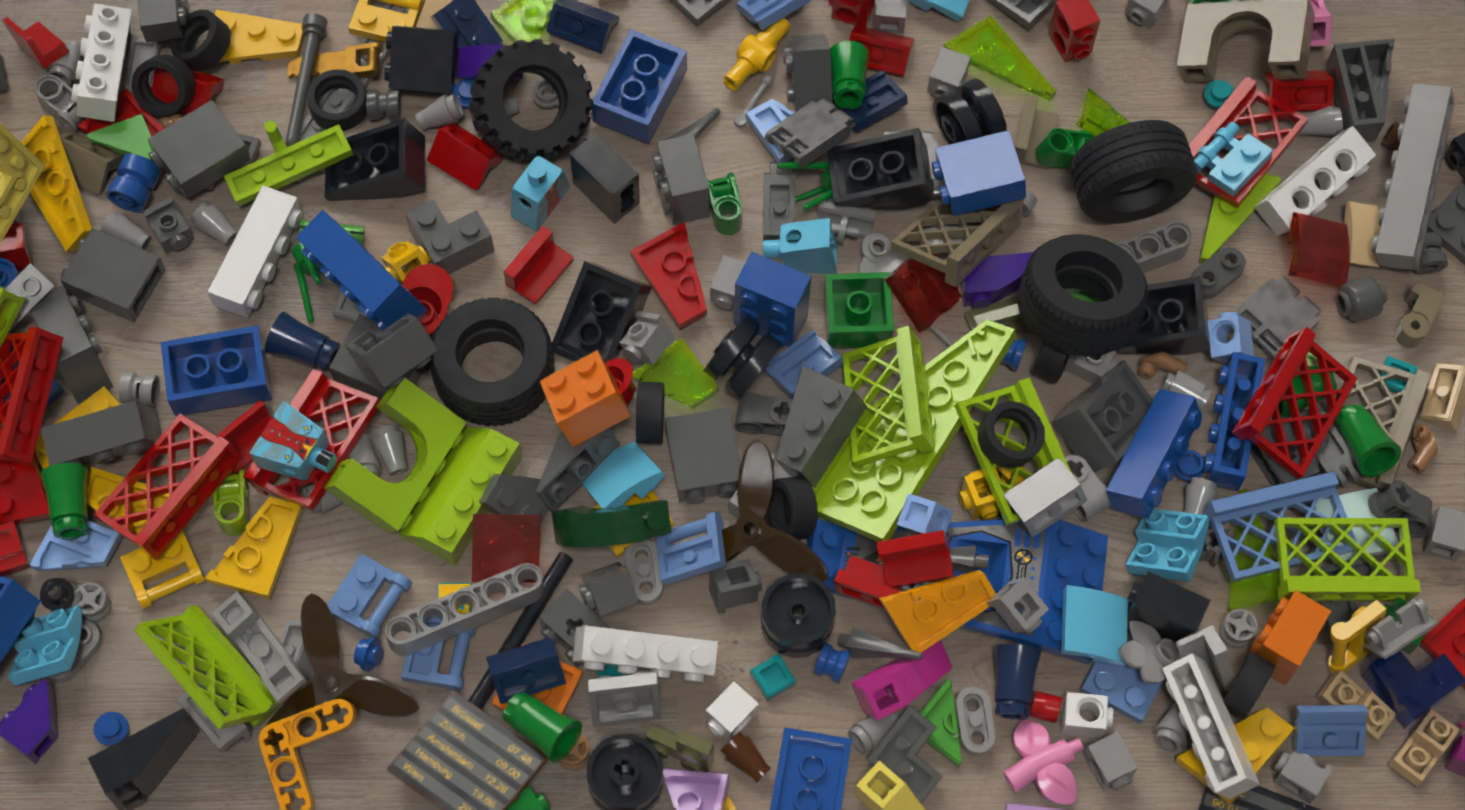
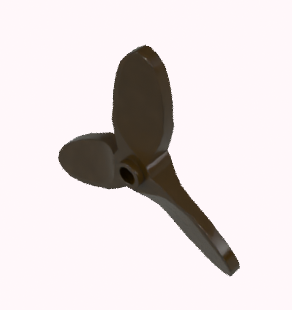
M760 440L751 442L743 455L738 476L737 497L740 518L735 525L722 530L726 563L749 547H757L774 564L790 574L805 573L817 577L822 582L827 581L829 578L828 569L813 550L792 535L771 527L768 517L774 497L773 461L766 444ZM755 525L756 532L751 535V528Z
M309 594L304 599L301 608V633L305 652L315 674L312 682L286 701L276 711L266 726L333 699L347 700L360 710L382 716L407 717L415 714L419 710L418 701L403 688L379 678L367 675L346 674L341 670V643L332 613L326 602L318 595ZM330 678H335L334 686L327 688V681ZM311 717L303 719L299 725L300 733L306 730L315 720ZM273 731V738L268 740V744L279 748V741L284 739V737Z

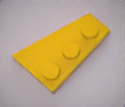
M1268 707L1234 725L1256 775L1294 731L1293 726ZM1193 748L1177 756L1175 762L1210 789L1205 777L1207 774L1203 762L1197 758ZM1217 794L1220 798H1222V799H1223L1225 802H1227L1229 805H1231V804L1233 803V801L1239 796V795H1237V796H1235V797H1233V798H1231V799H1227V798H1225V797H1223V796Z

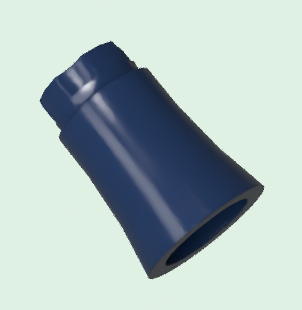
M283 311L276 318L270 329L265 343V352L327 372L328 370L330 371L329 366L339 351L341 344L330 340L329 336L308 327Z
M1018 644L996 645L994 647L996 661L995 715L1004 719L1026 720L1029 717V707L1032 705L1036 671L1042 651L1034 647Z

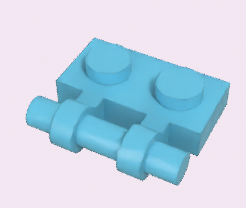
M1230 122L1225 128H1220L1214 134V140L1208 146H1202L1197 152V157L1194 159L1197 171H1201L1205 166L1210 168L1212 171L1208 175V181L1232 197L1272 157L1273 149L1248 133L1240 141L1234 136L1239 132L1240 128L1234 122ZM1222 148H1225L1229 153L1221 159L1217 156V153Z

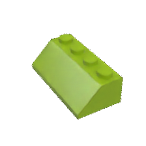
M468 426L464 428L462 440L454 449L450 450L445 458L447 460L445 467L437 476L433 477L428 485L430 487L428 494L420 503L416 504L411 512L413 517L410 523L398 533L399 537L454 566L457 565L489 513V510L481 505L479 500L493 474L512 475L522 459L520 443L491 428Z

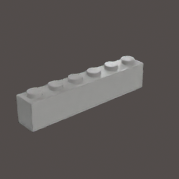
M1413 84L1411 95H1406L1404 114H1406L1405 123L1399 124L1397 137L1400 145L1398 151H1393L1391 168L1394 169L1392 179L1388 178L1386 181L1385 197L1388 198L1386 207L1380 208L1378 218L1381 229L1379 235H1375L1372 242V253L1376 254L1379 266L1418 270L1455 105L1452 87Z

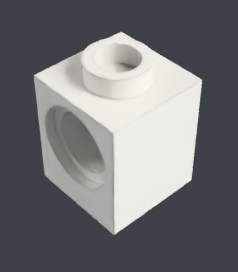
M733 681L706 709V720L708 721L706 726L718 738L724 736L730 741L758 714L759 703Z
M1067 692L1062 703L1061 734L1102 738L1106 728H1111L1113 722V708L1108 707V696ZM1084 709L1092 711L1096 720L1092 722L1085 721L1080 716L1079 711Z

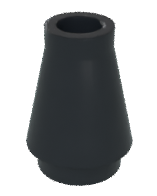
M48 579L41 586V603L51 611L61 608L66 609L74 599L73 586L66 579ZM55 586H58V591L56 594H48L49 591L53 590Z

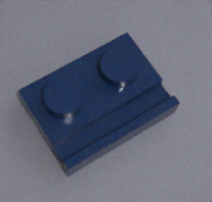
M453 0L431 16L438 29L459 30L458 48L489 44L499 45L503 42L475 0Z
M882 70L866 79V93L860 107L853 110L838 107V110H842L854 119L852 121L855 123L853 129L858 132L907 105L908 99L904 91L891 78L888 79ZM832 97V104L838 107L834 102V97Z

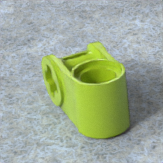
M245 469L239 470L238 474L228 475L212 494L215 517L221 530L229 536L242 535L246 530V525L250 522L248 505L249 484L243 476L246 472ZM239 513L235 519L225 520L229 514Z

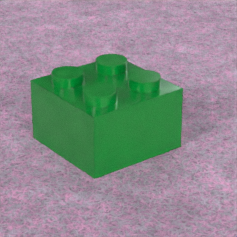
M890 272L825 274L827 343L832 348H862L893 338L894 324Z

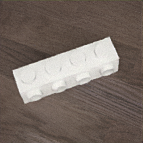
M94 3L92 16L86 15L84 33L89 35L88 38L82 37L80 56L84 57V61L78 60L75 79L80 80V84H73L71 102L77 103L76 116L115 122L130 34L132 9Z
M264 185L261 187L208 290L213 306L246 318L249 317L253 309L258 308L262 300V290L266 282H270L273 279L276 271V262L280 255L286 253L290 242L289 237L293 229H297L300 226V221L303 218V211L297 197Z
M584 625L576 627L573 662L584 663V669L604 671V666L606 665L617 667V673L632 674L640 669L649 670L650 673L656 672L657 678H671V673L683 674L684 681L703 682L704 677L715 676L718 641Z
M1192 653L1162 668L1167 678L1166 687L1171 697L1176 700L1181 711L1179 712L1180 720L1186 730L1190 732L1194 741L1192 743L1193 750L1206 769L1207 774L1205 777L1210 789L1214 793L1231 799L1260 785L1207 662Z

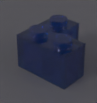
M1400 650L1387 659L1377 658L1360 675L1372 691L1396 713L1395 718L1404 729L1455 693L1465 682L1464 676L1445 654H1442L1418 672Z

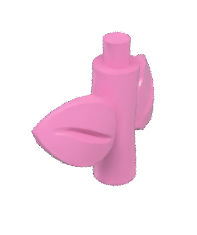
M1030 719L1022 720L1015 729L1013 745L1023 759L1003 772L1008 785L1016 793L1036 779V785L1041 795L1047 800L1063 805L1075 803L1077 795L1076 780L1066 764L1075 760L1074 754L1084 750L1082 742L1076 737L1069 742L1062 739L1051 744V735L1043 725Z

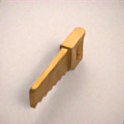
M374 42L347 46L346 50L316 54L311 75L315 78L325 71L339 69L347 70L357 75L359 79L377 76L379 72V53L383 51V45ZM367 55L366 66L360 67L361 56ZM302 57L289 60V79L294 76L298 78Z

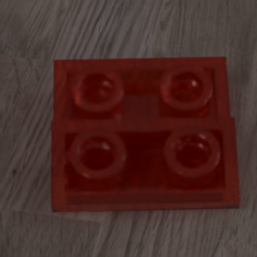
M1293 212L1287 244L1294 245L1288 276L1341 287L1343 283L1347 282L1349 272L1350 243L1347 224Z
M908 258L884 280L920 333L928 329L941 314L951 310L962 295L959 292L958 285L954 287L945 283L946 273Z
M473 514L472 582H480L525 563L534 564L539 567L540 515ZM526 579V580L522 581V582H533V583H537L536 581H534V580H532V579Z

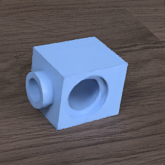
M1237 312L1221 313L1218 319L1208 320L1212 359L1227 364L1233 352L1254 356L1250 320L1238 315ZM1234 330L1233 339L1227 343L1229 332Z
M908 493L897 525L917 535L944 530L946 534L954 511L937 502Z

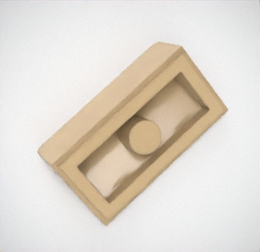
M1436 363L1419 419L1440 428L1457 432L1465 406V365Z

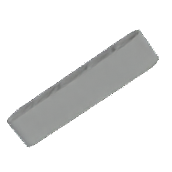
M1172 222L1114 244L1129 253L1138 263L1143 273L1184 258L1193 234L1185 223ZM1170 239H1177L1182 244H1174ZM1147 249L1150 250L1153 254L1148 255L1143 253L1141 250ZM1063 288L1070 295L1084 291L1076 288Z
M521 564L395 616L389 620L385 629L390 649L393 653L400 656L410 655L535 603L542 597L544 592L542 571L534 564ZM526 579H532L537 582L530 588L520 586L521 582ZM495 592L505 594V597L499 601L489 599V596ZM463 605L474 607L468 614L457 612ZM432 618L442 620L441 624L437 627H428L426 625L427 621ZM408 631L411 633L405 640L399 641L394 639L398 632Z

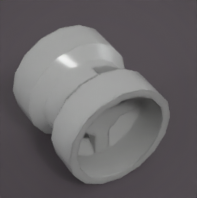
M124 371L119 383L120 403L136 400L147 406L155 407L160 392L159 376L146 374L142 377L138 376L136 372Z

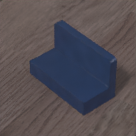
M557 0L552 5L546 32L602 52L606 48L611 27L618 23L620 17L577 0Z
M551 637L486 658L500 704L507 703L517 693L521 694L524 692L527 695H532L566 684L558 653Z

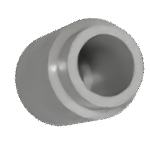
M1180 370L1175 375L1169 373L1161 387L1163 390L1194 396L1199 411H1202L1212 392L1205 388V383Z

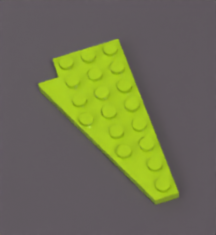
M986 319L924 366L934 441L933 451L922 454L917 448L856 467L852 459L849 434L815 488L812 487L816 496L818 517L877 542L890 540L898 527L897 522L908 493L916 496L919 494L962 425L954 405L959 401L981 395L1016 339L1015 329ZM888 395L883 396L871 406L879 409ZM896 400L887 414L896 418L903 409V403ZM973 407L967 408L968 412H970ZM866 409L858 420L859 425L865 428L875 414ZM882 419L873 433L882 437L892 423ZM899 427L890 442L896 444L907 440L906 431ZM869 437L861 447L862 454L872 451L878 441Z

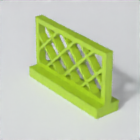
M909 325L898 328V336L842 354L845 385L856 392L863 383L872 387L864 397L863 402L867 405L866 409L875 415L865 428L857 422L850 433L852 459L856 467L917 448L922 454L934 450L922 343ZM897 348V354L890 364L881 360L888 350ZM863 358L869 360L860 373L853 371L852 362ZM876 365L885 368L876 382L867 378ZM894 373L900 376V381L891 391L883 386ZM881 391L888 395L882 406L877 409L870 404ZM897 400L903 403V409L896 418H893L887 412ZM885 419L892 424L883 436L880 437L873 433L881 420ZM899 427L905 430L907 440L896 444L890 442ZM869 437L878 441L872 451L862 454L861 447Z
M1030 377L1019 380L1013 386L959 401L954 405L1006 526L1021 520L1017 513H1012L1004 494L1014 488L1013 486L1018 475L1027 479L1033 473L1021 467L1006 468L1013 472L1009 483L1007 484L997 479L994 472L997 465L993 462L990 463V460L981 451L978 443L977 431L980 423L971 419L967 408L975 406L987 412V415L995 407L998 399L1007 396L1009 401L1020 402L1032 408L1040 417L1045 429V441L1042 448L1032 458L1037 462L1038 471L1059 458L1071 472ZM1000 418L1007 425L1003 435L995 431L997 439L1003 446L1006 445L1018 452L1023 451L1028 445V439L1023 428L1011 419ZM1012 426L1023 431L1026 437L1024 445L1008 438Z
M1276 518L1274 520L1281 585L1278 587L1279 601L1282 597L1289 600L1295 590L1314 601H1396L1398 597L1404 601H1410L1421 593L1420 580L1415 579L1408 518ZM1285 527H1296L1306 536L1305 539L1296 547L1286 538ZM1307 527H1315V528L1311 531V530H1309ZM1320 527H1328L1338 536L1330 547L1314 534ZM1340 527H1347V528H1346L1345 531H1343ZM1353 527H1361L1371 536L1363 547L1347 534ZM1372 527H1380V528L1376 531V530H1374ZM1385 528H1399L1400 542L1395 547L1380 535ZM1308 540L1312 541L1324 552L1315 563L1300 551ZM1341 540L1356 552L1355 556L1348 563L1333 551L1334 547ZM1374 540L1389 552L1381 563L1365 550ZM1287 549L1291 552L1289 556L1287 554ZM1294 555L1309 568L1303 576H1290L1288 562ZM1326 556L1330 557L1342 568L1336 576H1328L1318 567ZM1359 556L1375 569L1369 576H1361L1351 567ZM1392 556L1403 565L1404 576H1394L1384 567ZM1312 572H1314L1317 576H1309V575H1310ZM1346 572V573L1349 574L1350 576H1342V575Z
M198 605L188 606L182 615L141 622L134 629L137 635L219 730L250 722L254 727L260 726L278 706L279 703L266 688L258 674ZM154 634L163 637L164 641L157 638ZM173 643L184 647L185 650L174 646ZM176 659L185 662V665L177 662ZM194 667L206 672V675L194 670ZM196 683L206 687V690L200 688ZM215 692L220 693V694H222V695L228 697V700H226V699H224V698H222V697H220V696H218V695H215ZM218 708L228 712V716H224Z

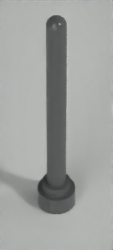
M309 13L303 17L301 29L306 39L286 136V145L288 147L299 141L317 43L326 34L327 19L315 13Z

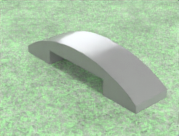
M238 591L212 612L227 635L237 643L262 677L261 681L279 704L284 702L306 682L303 673L264 620Z

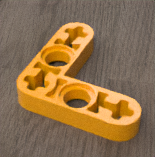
M333 699L271 723L260 732L258 738L259 746L281 810H290V805L294 803L292 792L287 791L284 794L283 789L295 787L299 783L301 788L294 790L298 799H305L306 804L301 806V810H314V798L297 749L351 728L356 722L357 711L349 701ZM338 706L341 709L348 710V714L344 716L342 724L338 720L328 721L326 725L329 729L325 731V723L319 715L320 712L323 711L324 717H330L337 713L336 707ZM311 717L317 724L316 731L312 736L304 737L299 731V725L303 719ZM273 731L283 735L284 739L279 741L281 752L286 753L289 751L290 756H282L273 761L272 756H279L277 747L268 744V740L273 738ZM286 762L292 763L295 767V776L289 782H283L278 777L279 767Z

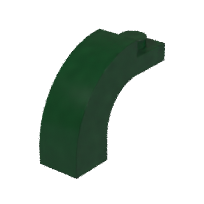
M664 499L621 507L590 508L577 506L552 511L555 542L561 546H610L645 541V538L671 534L668 501Z

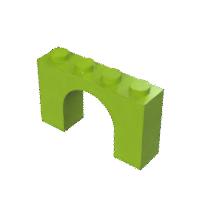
M406 378L397 385L389 387L376 408L404 427L411 435L416 448V460L410 474L399 483L387 482L351 458L340 462L324 487L329 493L386 533L403 530L410 523L413 514L410 512L415 504L420 503L430 490L428 483L433 475L437 476L447 463L445 456L450 448L454 449L460 443L464 435L461 431L467 423Z

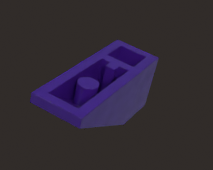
M1033 252L994 255L984 259L960 283L963 307L985 308L1019 290L1025 268Z

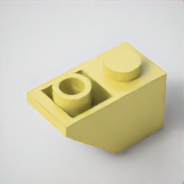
M880 760L856 785L854 796L870 810H925L906 783Z

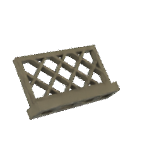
M940 197L891 242V250L946 273L945 283L956 287L1021 225L1024 199L992 206V208L997 209L996 211L983 212V209L976 210V213L952 216L939 214L940 211H950L949 204L943 205ZM980 222L981 226L967 227L966 223ZM959 224L960 228L945 229L944 225ZM937 225L938 230L923 231L922 229L924 226ZM964 237L965 239L964 242L953 243L949 240V238ZM927 240H943L941 244H928ZM920 241L921 245L911 246L906 244V242ZM948 253V257L943 260L932 254Z
M1354 356L1349 371L1354 375L1357 368L1370 371L1375 380L1361 386L1356 380L1354 388L1351 389L1346 399L1358 394L1365 405V409L1373 415L1387 435L1401 447V457L1390 470L1373 476V478L1359 474L1360 480L1354 483L1377 488L1378 492H1384L1389 489L1390 484L1395 482L1428 389L1431 373L1418 370L1417 374H1413ZM1397 379L1407 382L1405 390L1392 395L1384 381ZM1379 385L1386 398L1371 404L1364 391ZM1401 399L1400 404L1398 406L1396 401ZM1345 403L1342 405L1340 411H1341L1344 407H1346ZM1390 404L1396 415L1390 420L1381 422L1375 410ZM1335 418V420H1334V422H1333V425H1334L1335 427L1337 426V424H1336V418ZM1391 427L1390 432L1388 433L1386 428ZM1344 473L1346 479L1351 481L1347 473Z

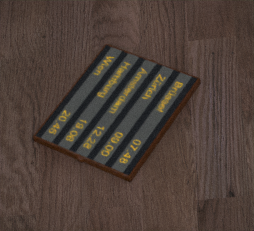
M452 691L423 727L418 729L417 734L388 766L387 771L441 810H507L514 801L518 800L521 792L549 759L538 749L455 691Z

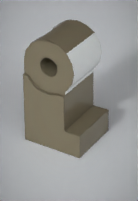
M1418 281L1415 282L1405 300V303L1411 305L1412 308L1410 313L1404 316L1395 332L1396 340L1399 344L1407 348H1415L1420 345L1428 333L1446 294Z

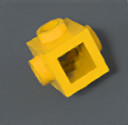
M409 241L398 242L392 245L387 250L388 253L381 257L386 266L385 269L401 284H403L404 279L411 270L430 262V258L423 247H417Z
M995 468L994 472L997 476V479L1005 482L1003 478L1000 479L997 469ZM976 470L964 476L961 491L958 492L962 509L969 511L972 520L980 517L983 520H988L998 516L1001 512L983 471Z

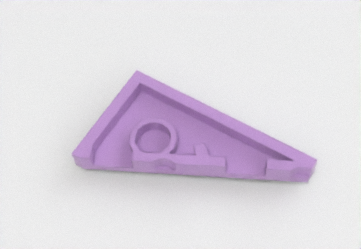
M663 769V776L674 810H724L730 784L728 774Z

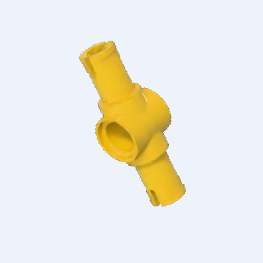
M785 18L770 25L764 32H760L756 36L749 34L745 37L736 54L737 63L723 77V83L728 89L737 91L750 75L756 74L757 71L764 73L770 68L777 55V44L790 30V23Z

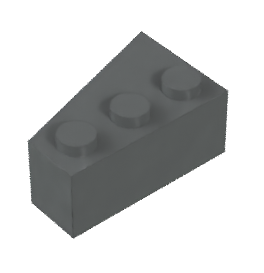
M1395 38L1335 44L1326 62L1328 74L1334 79L1333 94L1336 106L1341 110L1343 130L1354 126L1365 141H1376L1385 123L1389 92L1388 82L1392 67L1391 57Z
M62 285L49 291L30 312L38 328L64 337L57 368L77 404H80L103 386L109 390L113 388V385L98 357V354L102 353L101 347L94 335L90 337L87 335L93 332L84 314L79 317L77 316V314L83 311L74 294L68 297Z
M802 366L775 460L790 476L804 477L815 488L862 416L867 405L854 389L806 366Z

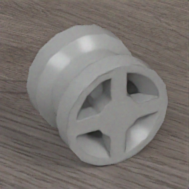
M93 582L84 583L74 591L72 604L73 606L78 605L81 608L84 620L91 621L92 623L99 622L109 615L111 600L99 584Z
M1234 609L1229 612L1220 626L1219 633L1222 641L1231 648H1244L1250 643L1257 632V619L1251 612L1245 609Z

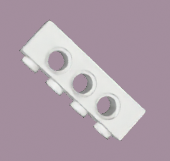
M1354 126L1345 129L1335 135L1256 204L1254 208L1276 236L1286 232L1292 235L1306 224L1304 218L1309 214L1314 216L1328 205L1325 200L1329 196L1335 197L1349 186L1346 181L1352 176L1355 179L1370 168L1367 163L1376 154ZM1336 160L1340 163L1341 170L1336 166ZM1314 178L1318 180L1320 189L1316 187ZM1293 197L1298 201V208L1293 203Z

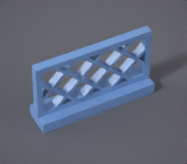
M1335 471L1213 500L1209 503L1203 515L1209 516V524L1213 527L1232 582L1279 571V562H1275L1263 555L1269 543L1277 547L1276 537L1273 536L1275 523L1268 534L1252 525L1256 516L1264 515L1274 521L1276 518H1284L1283 515L1286 509L1294 507L1306 514L1304 518H1328L1313 509L1317 501L1329 499L1334 510L1331 518H1347L1336 489L1339 482ZM1232 522L1243 528L1244 530L1239 540L1236 541L1227 536L1222 524ZM1286 527L1296 533L1291 542L1292 544H1296L1300 535L1306 537L1296 527ZM1326 527L1320 539L1330 547L1332 544L1325 540L1330 531ZM1340 527V528H1341L1343 531H1345L1347 527ZM1351 529L1347 534L1357 542ZM1248 531L1265 540L1259 553L1242 544ZM1349 545L1335 546L1333 549L1339 556L1355 552ZM1316 546L1313 553L1305 555L1311 561L1316 562L1324 552L1320 551ZM1287 549V554L1289 556L1291 552ZM1238 550L1255 559L1250 569L1238 570L1234 559ZM1296 556L1288 562L1289 568L1304 565ZM1259 562L1265 564L1262 566H1258Z

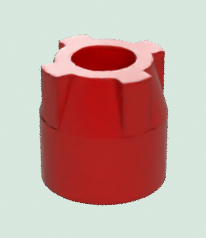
M1036 691L1030 717L1056 724L1063 697Z

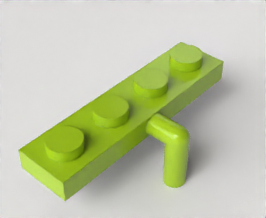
M267 121L264 129L276 153L225 175L224 178L239 207L255 200L263 185L277 190L353 155V152L339 124L287 147L277 124L274 121Z

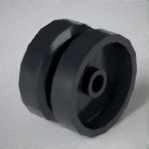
M977 78L961 84L957 89V93L953 90L948 91L934 99V115L948 145L1007 131L1004 114L997 99L985 83Z
M747 315L734 330L731 329L713 351L714 356L703 369L714 380H719L730 368H733L735 371L727 380L726 389L738 399L750 387L782 345L770 333L763 335L754 346L751 345V341L759 332V325Z
M805 573L787 574L775 580L766 590L761 604V630L768 645L779 654L791 658L808 657L819 652L825 642H829L835 623V599L829 587L817 577Z
M616 734L603 740L592 751L587 763L588 788L594 804L600 810H651L658 803L663 791L662 761L656 748L646 739L633 734ZM628 775V780H621L620 777Z

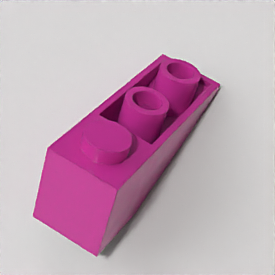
M938 641L923 651V658L921 660L898 658L852 682L851 685L863 712L878 721L908 705L949 672L953 666L942 641Z

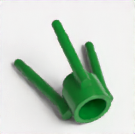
M829 161L811 162L805 167H800L796 162L777 164L779 169H825L824 173L820 174L821 186L795 196V203L821 194L804 204V210H808L833 197Z
M298 243L292 249V255L296 261L293 268L298 277L308 322H313L312 307L304 273L311 274L315 283L321 284L318 274L320 268L301 252L305 246L302 243Z

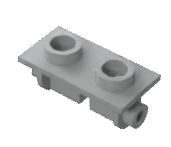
M31 263L6 287L7 290L25 298L9 332L55 286L41 270L36 269Z
M1412 599L1395 611L1398 620L1396 623L1394 618L1389 615L1376 625L1371 626L1368 629L1369 632L1365 635L1367 642L1363 645L1383 659H1387L1418 637L1423 636L1428 630L1436 626L1438 621L1425 614L1428 606L1424 600L1418 599L1416 601Z

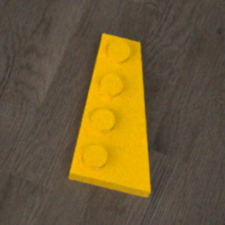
M43 115L21 141L45 165L30 194L65 251L76 252L80 241L88 236L92 226L53 116Z

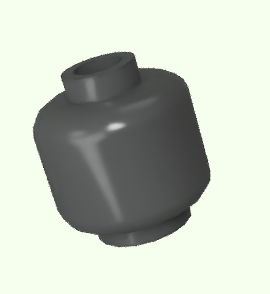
M1363 277L1345 282L1341 286L1340 292L1336 294L1339 312L1343 317L1347 316L1353 322L1379 316L1383 311L1384 303L1387 302L1385 287L1382 284L1378 285L1372 277Z

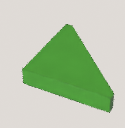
M142 114L86 134L90 144H99L111 148L114 152L122 155L128 153L140 155L151 161L148 153L152 150L147 140L151 135Z
M947 679L920 713L938 727L926 743L959 768L962 758L957 717L954 707L952 682Z

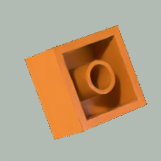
M598 350L540 380L556 423L572 447L631 417L615 378Z
M1295 590L1289 600L1282 597L1250 652H1254L1273 663L1275 669L1270 677L1285 686L1301 665L1330 615L1331 610Z

